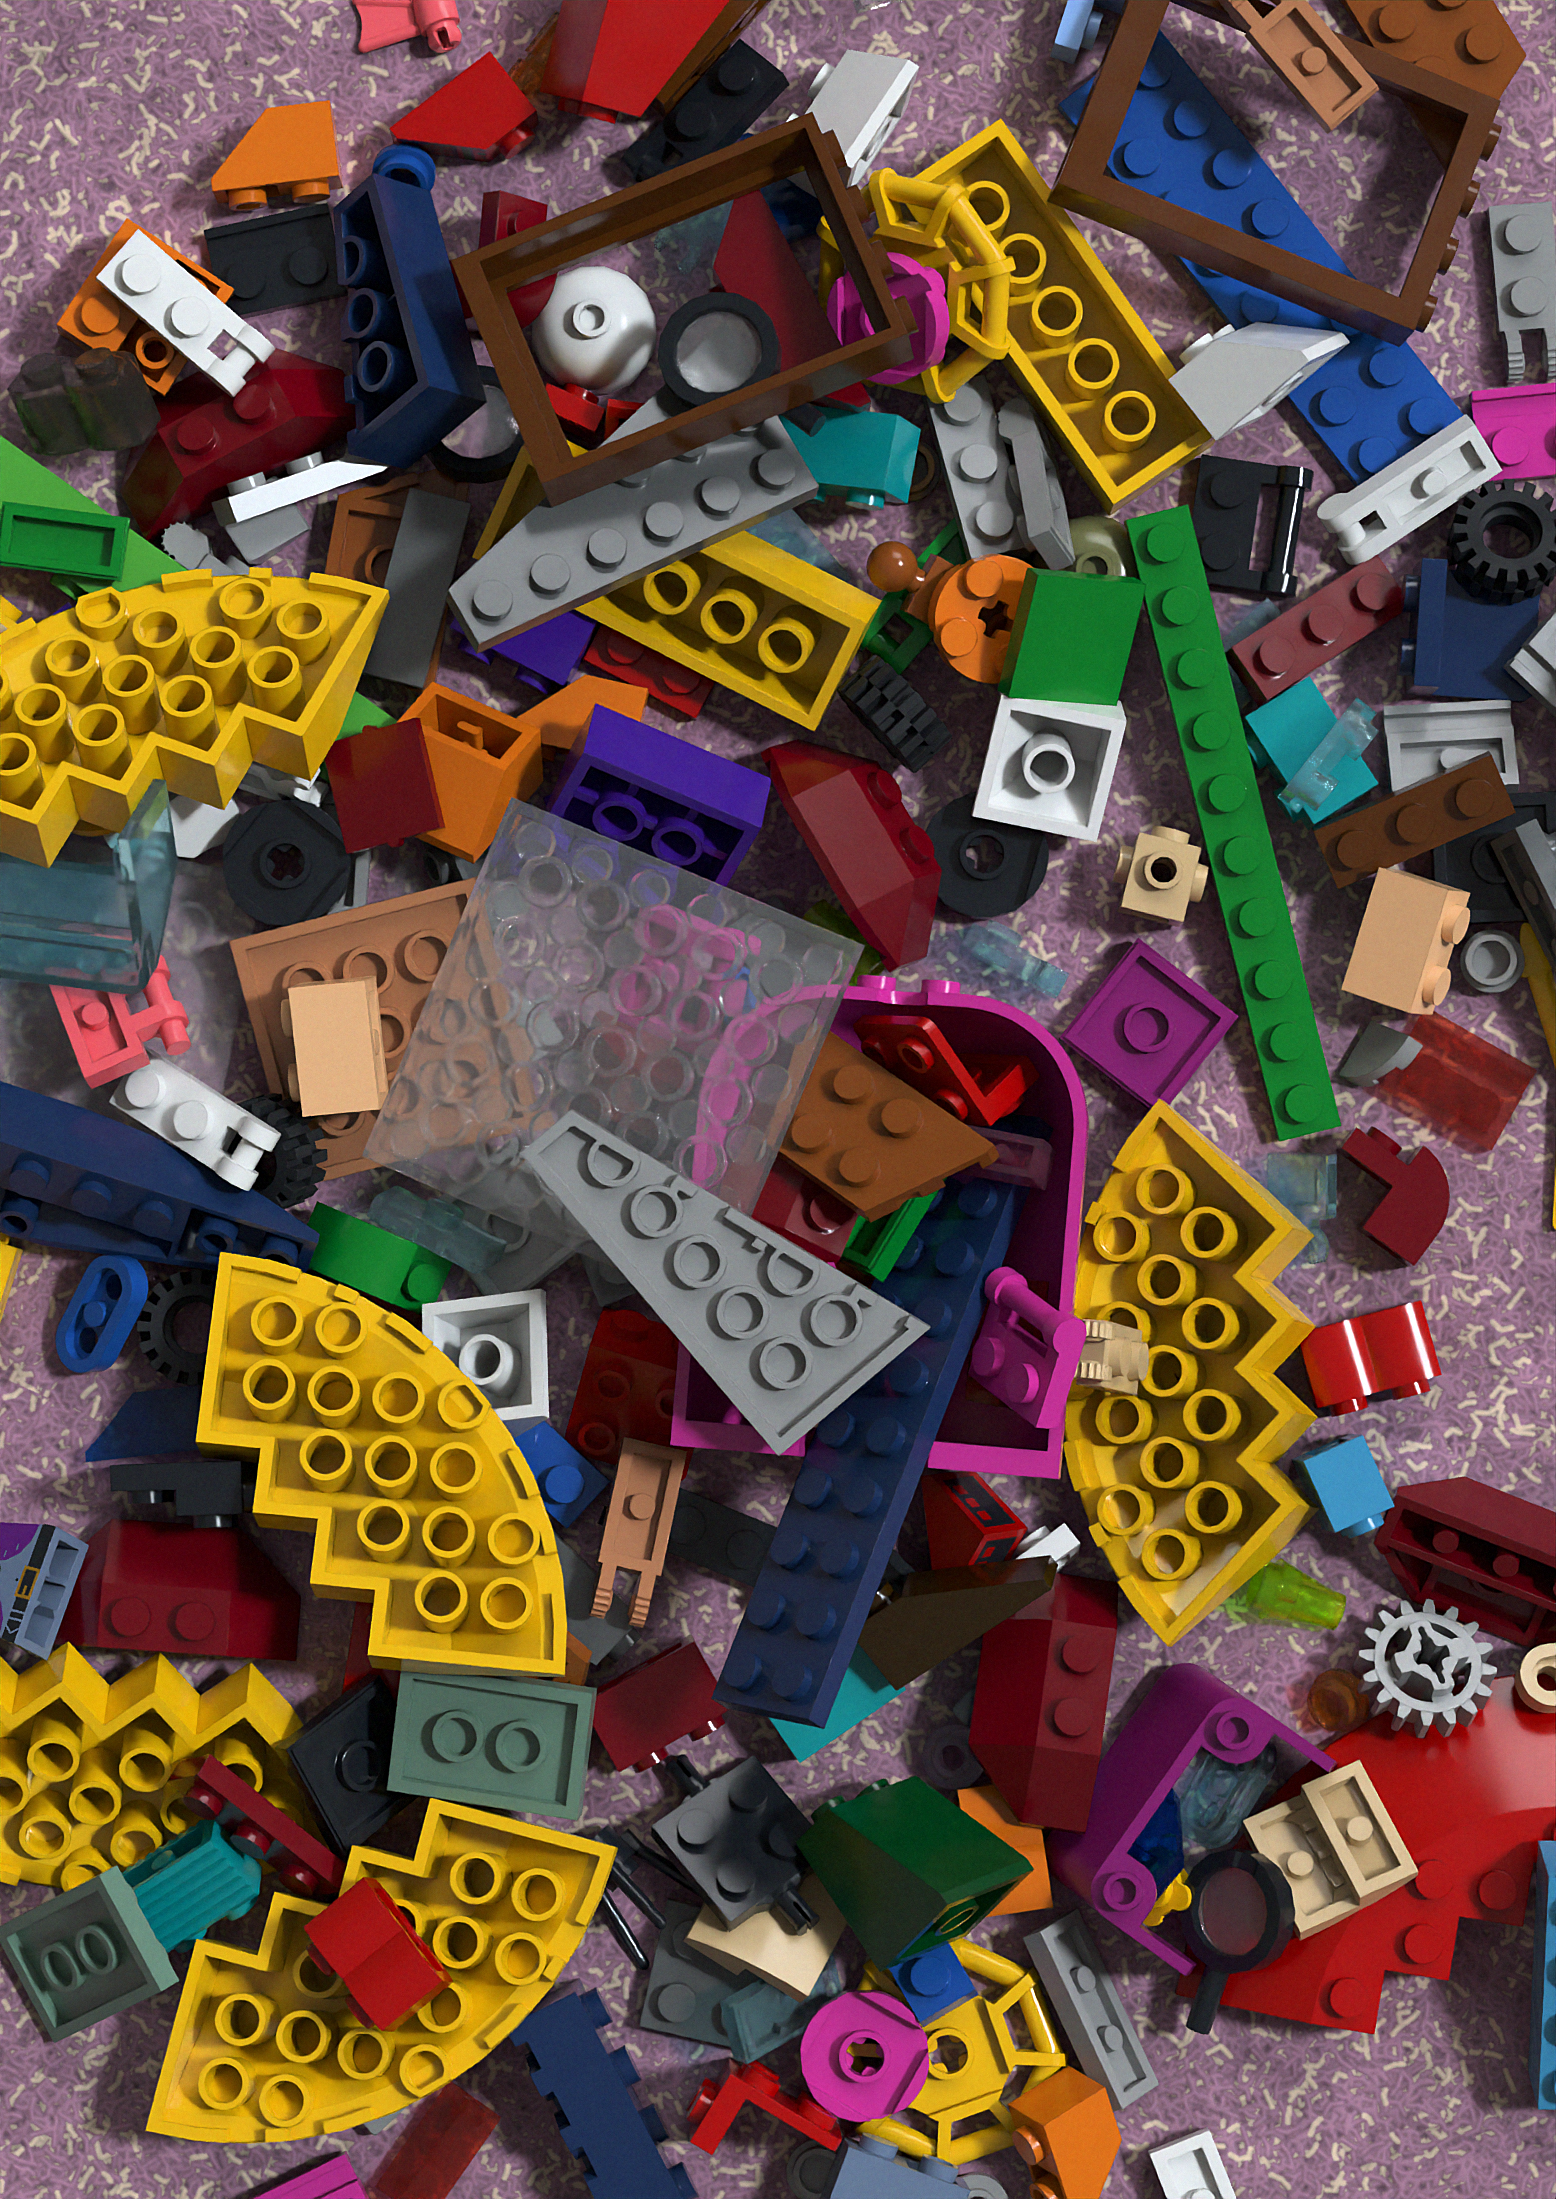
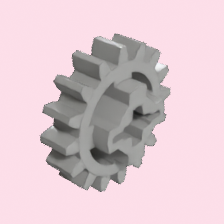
M1426 1599L1421 1611L1414 1613L1412 1606L1407 1600L1400 1601L1394 1617L1382 1610L1378 1613L1373 1623V1629L1366 1628L1358 1644L1362 1650H1359L1353 1663L1354 1670L1365 1673L1357 1686V1691L1359 1694H1375L1376 1699L1370 1710L1374 1716L1386 1710L1394 1715L1391 1729L1398 1731L1405 1721L1414 1723L1416 1737L1424 1738L1429 1726L1436 1725L1439 1733L1443 1737L1450 1736L1456 1720L1465 1727H1468L1478 1712L1477 1708L1483 1709L1492 1693L1488 1687L1497 1674L1496 1667L1485 1664L1493 1647L1491 1643L1482 1642L1476 1644L1473 1638L1479 1628L1476 1622L1468 1623L1463 1627L1456 1623L1458 1608L1452 1606L1444 1616L1435 1614L1433 1600ZM1394 1641H1397L1398 1647L1391 1661L1385 1662L1386 1648ZM1464 1675L1463 1690L1456 1696H1453L1452 1690L1458 1677Z

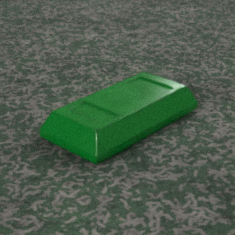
M3 501L0 516V566L122 582L131 519Z

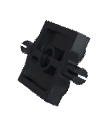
M685 1754L677 1756V1763L673 1759L664 1769V1773L685 1795V1799L679 1807L651 1825V1837L729 1932L754 1914L778 1908L799 1936L807 1933V1927L811 1930L818 1923L820 1917L798 1893V1890L805 1879L814 1873V1870L796 1844L800 1837L812 1826L808 1819L754 1755L724 1776L706 1781Z

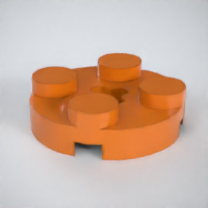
M1002 554L980 555L978 558L970 559L963 565H956L947 571L938 582L928 608L929 629L933 632L935 644L940 650L937 652L943 662L953 671L978 682L990 684L1000 682L1027 568H1034L1030 564ZM1000 601L1004 605L1003 615L1008 618L1006 626L1003 630L996 629L991 637H987L984 634L986 623L978 619L979 612L983 607L993 609L997 602Z

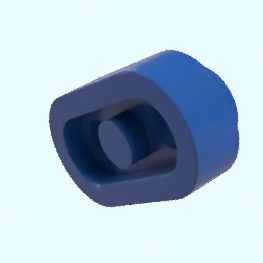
M104 1255L94 1259L87 1267L56 1331V1350L61 1362L69 1370L77 1373L102 1372L110 1368L116 1361L148 1295L147 1275L143 1266L136 1259L123 1255ZM96 1334H97V1336H98V1341H97V1343H95V1336H96Z

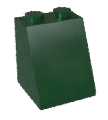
M916 1775L891 1785L887 1779L878 1780L862 1790L855 1799L846 1801L843 1795L828 1800L811 1814L814 1824L796 1842L879 1972L967 1936L1034 1870L1026 1857Z

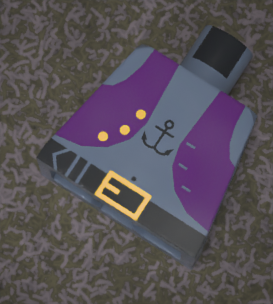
M0 1522V1638L40 1659L48 1660L88 1550V1544L56 1526Z

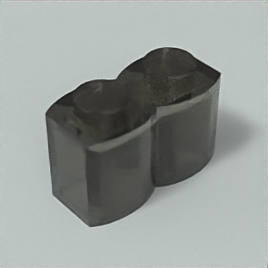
M99 347L83 353L78 358L69 356L56 357L53 353L38 354L22 364L20 372L7 388L35 453L39 455L60 456L80 452L88 448L97 451H116L135 447L146 441L161 419L137 360L131 352L110 351L109 348Z

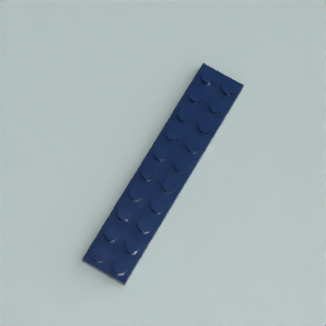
M1008 1114L998 1118L991 1127L967 1125L993 1143L1000 1156L993 1164L983 1169L980 1163L977 1162L948 1176L944 1181L946 1186L938 1191L885 1281L882 1283L874 1279L871 1286L872 1291L924 1321L931 1328L819 1422L711 1697L712 1700L726 1709L822 1729L825 1728L988 1302L984 1292L985 1282L988 1276L1002 1265L1054 1128L1040 1117Z

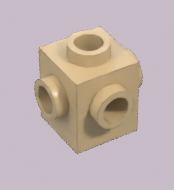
M1153 826L1151 835L1138 833L1133 847L1121 845L1112 881L1124 884L1117 912L1179 927L1184 922L1188 901L1197 903L1201 901L1209 866L1198 863L1202 848L1188 844L1190 834L1168 827ZM1162 865L1166 867L1170 873V881L1162 883L1154 879L1151 873V866Z

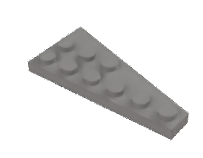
M573 1109L520 1153L778 1456L931 1328L924 1321Z

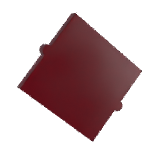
M412 718L381 728L375 725H366L363 727L361 734L334 741L325 757V763L347 854L358 853L386 844L390 847H402L404 839L445 828L420 718Z

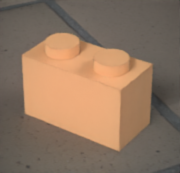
M1379 867L1341 990L1408 1013L1432 1015L1435 1005L1441 1004L1450 986L1451 972L1447 969L1454 944L1460 943L1469 925L1470 910L1466 906L1470 893L1402 870Z
M376 975L304 982L288 988L289 999H284L281 1002V1022L285 1037L294 1038L296 1063L289 1064L288 1084L292 1101H301L302 1117L379 1110L389 1104Z

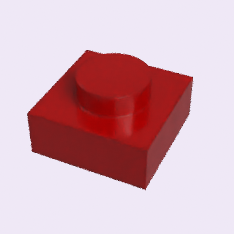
M547 383L545 389L563 432L595 446L605 425L606 409L597 405L599 398L590 391L571 383H565L562 389Z

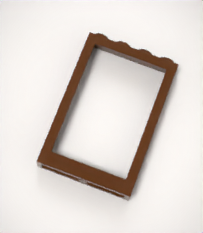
M1125 0L1047 202L1397 347H1400L1415 330L1423 333L1430 322L1438 297L1429 294L1436 273L1443 276L1447 273L1459 245V240L1451 237L1458 216L1466 219L1480 189L1481 183L1472 180L1479 159L1485 162L1489 160L1499 139L1502 126L1493 123L1501 101L1332 31L1375 81L1380 90L1463 124L1399 297L1103 175L1169 2L1247 33L1233 21L1218 0ZM1248 0L1262 18L1276 8L1261 0Z
M813 112L451 260L551 507L560 505L914 359L909 335L919 332L911 308L905 295L893 299L885 281L895 276L889 257L880 239L869 244L862 228V224L871 221L864 199L857 184L845 188L838 169L847 166L839 141L833 129L821 133ZM806 171L875 334L582 455L573 457L507 293L792 175Z

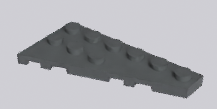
M726 328L681 369L682 376L688 383L704 392H725L739 387L753 375ZM665 384L599 447L691 409L683 406ZM776 415L555 507H551L546 496L448 588L446 602L476 654L804 503L816 497L819 485Z

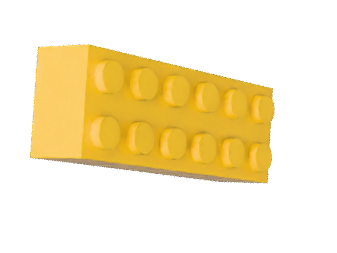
M1001 118L913 177V179L949 187L954 183H959L969 191L968 201L1006 257L1013 256L1016 269L1011 271L1006 331L1011 347L1006 357L1000 360L1108 516L1214 445L1216 440L1168 381L1177 373L1176 369L1064 208L1047 202L1051 189ZM899 202L903 219L928 224L934 210ZM952 223L947 235L950 239L959 241L965 247L969 259L968 266L980 264ZM984 279L973 281L971 292L970 317L980 325L982 321Z
M567 440L573 457L589 452ZM525 444L518 453L472 557L477 560L485 555L546 497ZM743 530L575 608V610L815 731L829 710L837 694V689L841 686L882 600Z

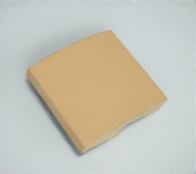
M1360 1760L1302 1785L1300 1795L1242 1821V1830L1253 1852L1264 1854L1283 1872L1292 1889L1296 1912L1293 1929L1299 1941L1375 1903L1418 1876L1419 1871Z
M814 1872L805 1879L798 1890V1893L820 1917L818 1923L811 1930L807 1927V1933L799 1936L778 1908L754 1914L729 1932L704 1902L683 1941L735 1975H739L744 1969H747L801 2003L811 1993L845 1929L847 1921Z

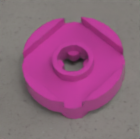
M886 252L895 275L886 279V284L893 299L905 295L919 332L909 335L914 359L866 379L881 384H897L919 375L942 361L948 341L950 321L948 306L944 297L945 283L940 273L934 268L922 267L916 260L903 254ZM848 271L844 276L836 280L830 290L827 302V318L842 347L875 334Z
M873 1989L846 1990L837 1997L825 2002L816 2010L808 2021L802 2035L800 2044L802 2074L815 2100L827 2111L840 2118L854 2122L871 2121V2119H882L890 2114L893 2115L910 2105L925 2083L929 2069L926 2033L911 2008L900 1999L888 1993ZM867 2038H871L878 2042L875 2052L879 2057L883 2058L882 2063L878 2068L867 2065L861 2073L856 2072L851 2068L854 2058L846 2050L852 2042L863 2044Z

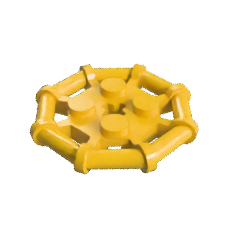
M891 168L875 170L870 176L869 183L860 190L869 215L875 211L879 223V228L873 232L875 235L868 240L869 244L880 239L886 252L903 254L916 260L922 267L928 266L940 273L945 283L944 297L949 312L950 327L948 341L956 336L970 347L947 366L944 365L942 360L934 367L902 383L881 384L868 379L861 380V382L869 388L878 384L927 396L935 404L951 402L955 397L957 389L994 359H1004L1011 347L1006 331L1011 271L1016 269L1013 256L1006 257L968 201L969 191L959 183H954L949 187L900 176ZM899 202L934 210L928 224L903 219ZM823 215L816 227V232L821 237L817 299L827 316L828 296L836 280L844 276L845 262L827 220ZM952 223L980 264L968 266L969 259L965 247L959 241L950 239L947 235ZM984 279L982 321L980 325L970 317L972 282Z
M960 1938L950 1943L962 1966L1007 1987V1989L994 2001L977 1995L927 2026H922L927 2036L928 2055L938 2048L937 2039L945 2035H949L953 2043L963 2041L967 2052L958 2056L960 2067L955 2070L948 2071L943 2062L932 2063L929 2057V2069L925 2083L917 2097L907 2106L938 2121L937 2139L935 2140L889 2118L892 2114L882 2119L857 2122V2125L854 2127V2130L860 2137L865 2132L887 2139L899 2146L898 2151L921 2161L923 2154H927L948 2161L956 2166L1014 2146L1012 2132L1016 2130L1010 2111L999 2098L1003 2092L1005 2082L1009 2074L1011 2075L1015 2065L1034 2066L1021 2095L1058 2073L1063 2066L1069 2065V2052L1062 2049L1039 1984L1041 1977L1038 1970L1034 1966L1027 1969L965 1938ZM871 1958L862 1965L865 1972L857 1990L873 1989L895 1996L910 2007L901 1989L896 1985V1980L889 1969L879 1972ZM1017 2001H1019L1035 2049L1014 2048L1003 2013ZM865 2041L863 2044L852 2042L848 2046L846 2051L854 2058L851 2065L854 2071L861 2073L865 2068L861 2057H879L875 2052L878 2044L877 2041ZM989 2109L1001 2122L951 2140V2123Z

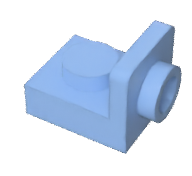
M1068 0L1050 57L1074 64L1080 47L1092 50L1103 13L1092 10L1093 5L1120 13L1125 0Z

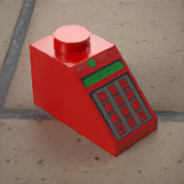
M489 51L391 126L389 130L394 144H411L421 148L428 155L490 162L501 153L506 159H510L525 149L534 140L536 135L532 129L539 124L537 110Z

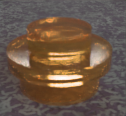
M1331 1668L1318 1675L1314 1680L1307 1696V1705L1312 1718L1322 1728L1328 1731L1348 1732L1362 1725L1367 1719L1370 1707L1368 1694L1358 1693L1357 1686L1360 1680L1354 1674L1345 1669Z

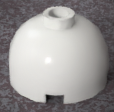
M605 266L579 267L557 277L546 306L532 322V346L542 369L560 385L564 386L565 383H571L590 391L594 395H607L629 386L647 367L656 347V316L646 293L627 275Z

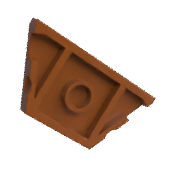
M1340 0L1368 46L1497 100L1500 99L1527 56L1493 0ZM1400 98L1446 172L1463 124Z
M433 469L419 474L413 472L391 479L389 483L376 487L366 486L339 494L324 574L344 577L383 588L410 487L468 502L472 483L456 481L437 469ZM448 603L425 689L432 681L437 682L450 609ZM405 686L418 697L423 693V690Z
M810 1016L802 1023L769 1145L775 1155L870 1223L898 1210L908 1199L914 1197L923 1198L945 1187L944 1178L977 1162L980 1163L983 1169L998 1159L1000 1155L993 1143Z

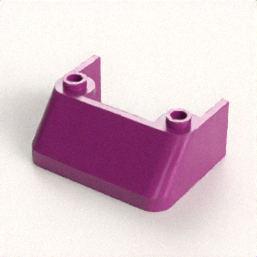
M1192 1663L1176 1664L1168 1668L1159 1677L1099 1763L1086 1833L1081 1835L1052 1830L1044 1845L1048 1871L1054 1878L1109 1922L1184 1976L1190 1975L1197 1963L1142 1924L1156 1902L1157 1886L1149 1869L1127 1853L1201 1746L1225 1762L1241 1764L1259 1756L1275 1734L1329 1773L1335 1768L1337 1762L1203 1667Z

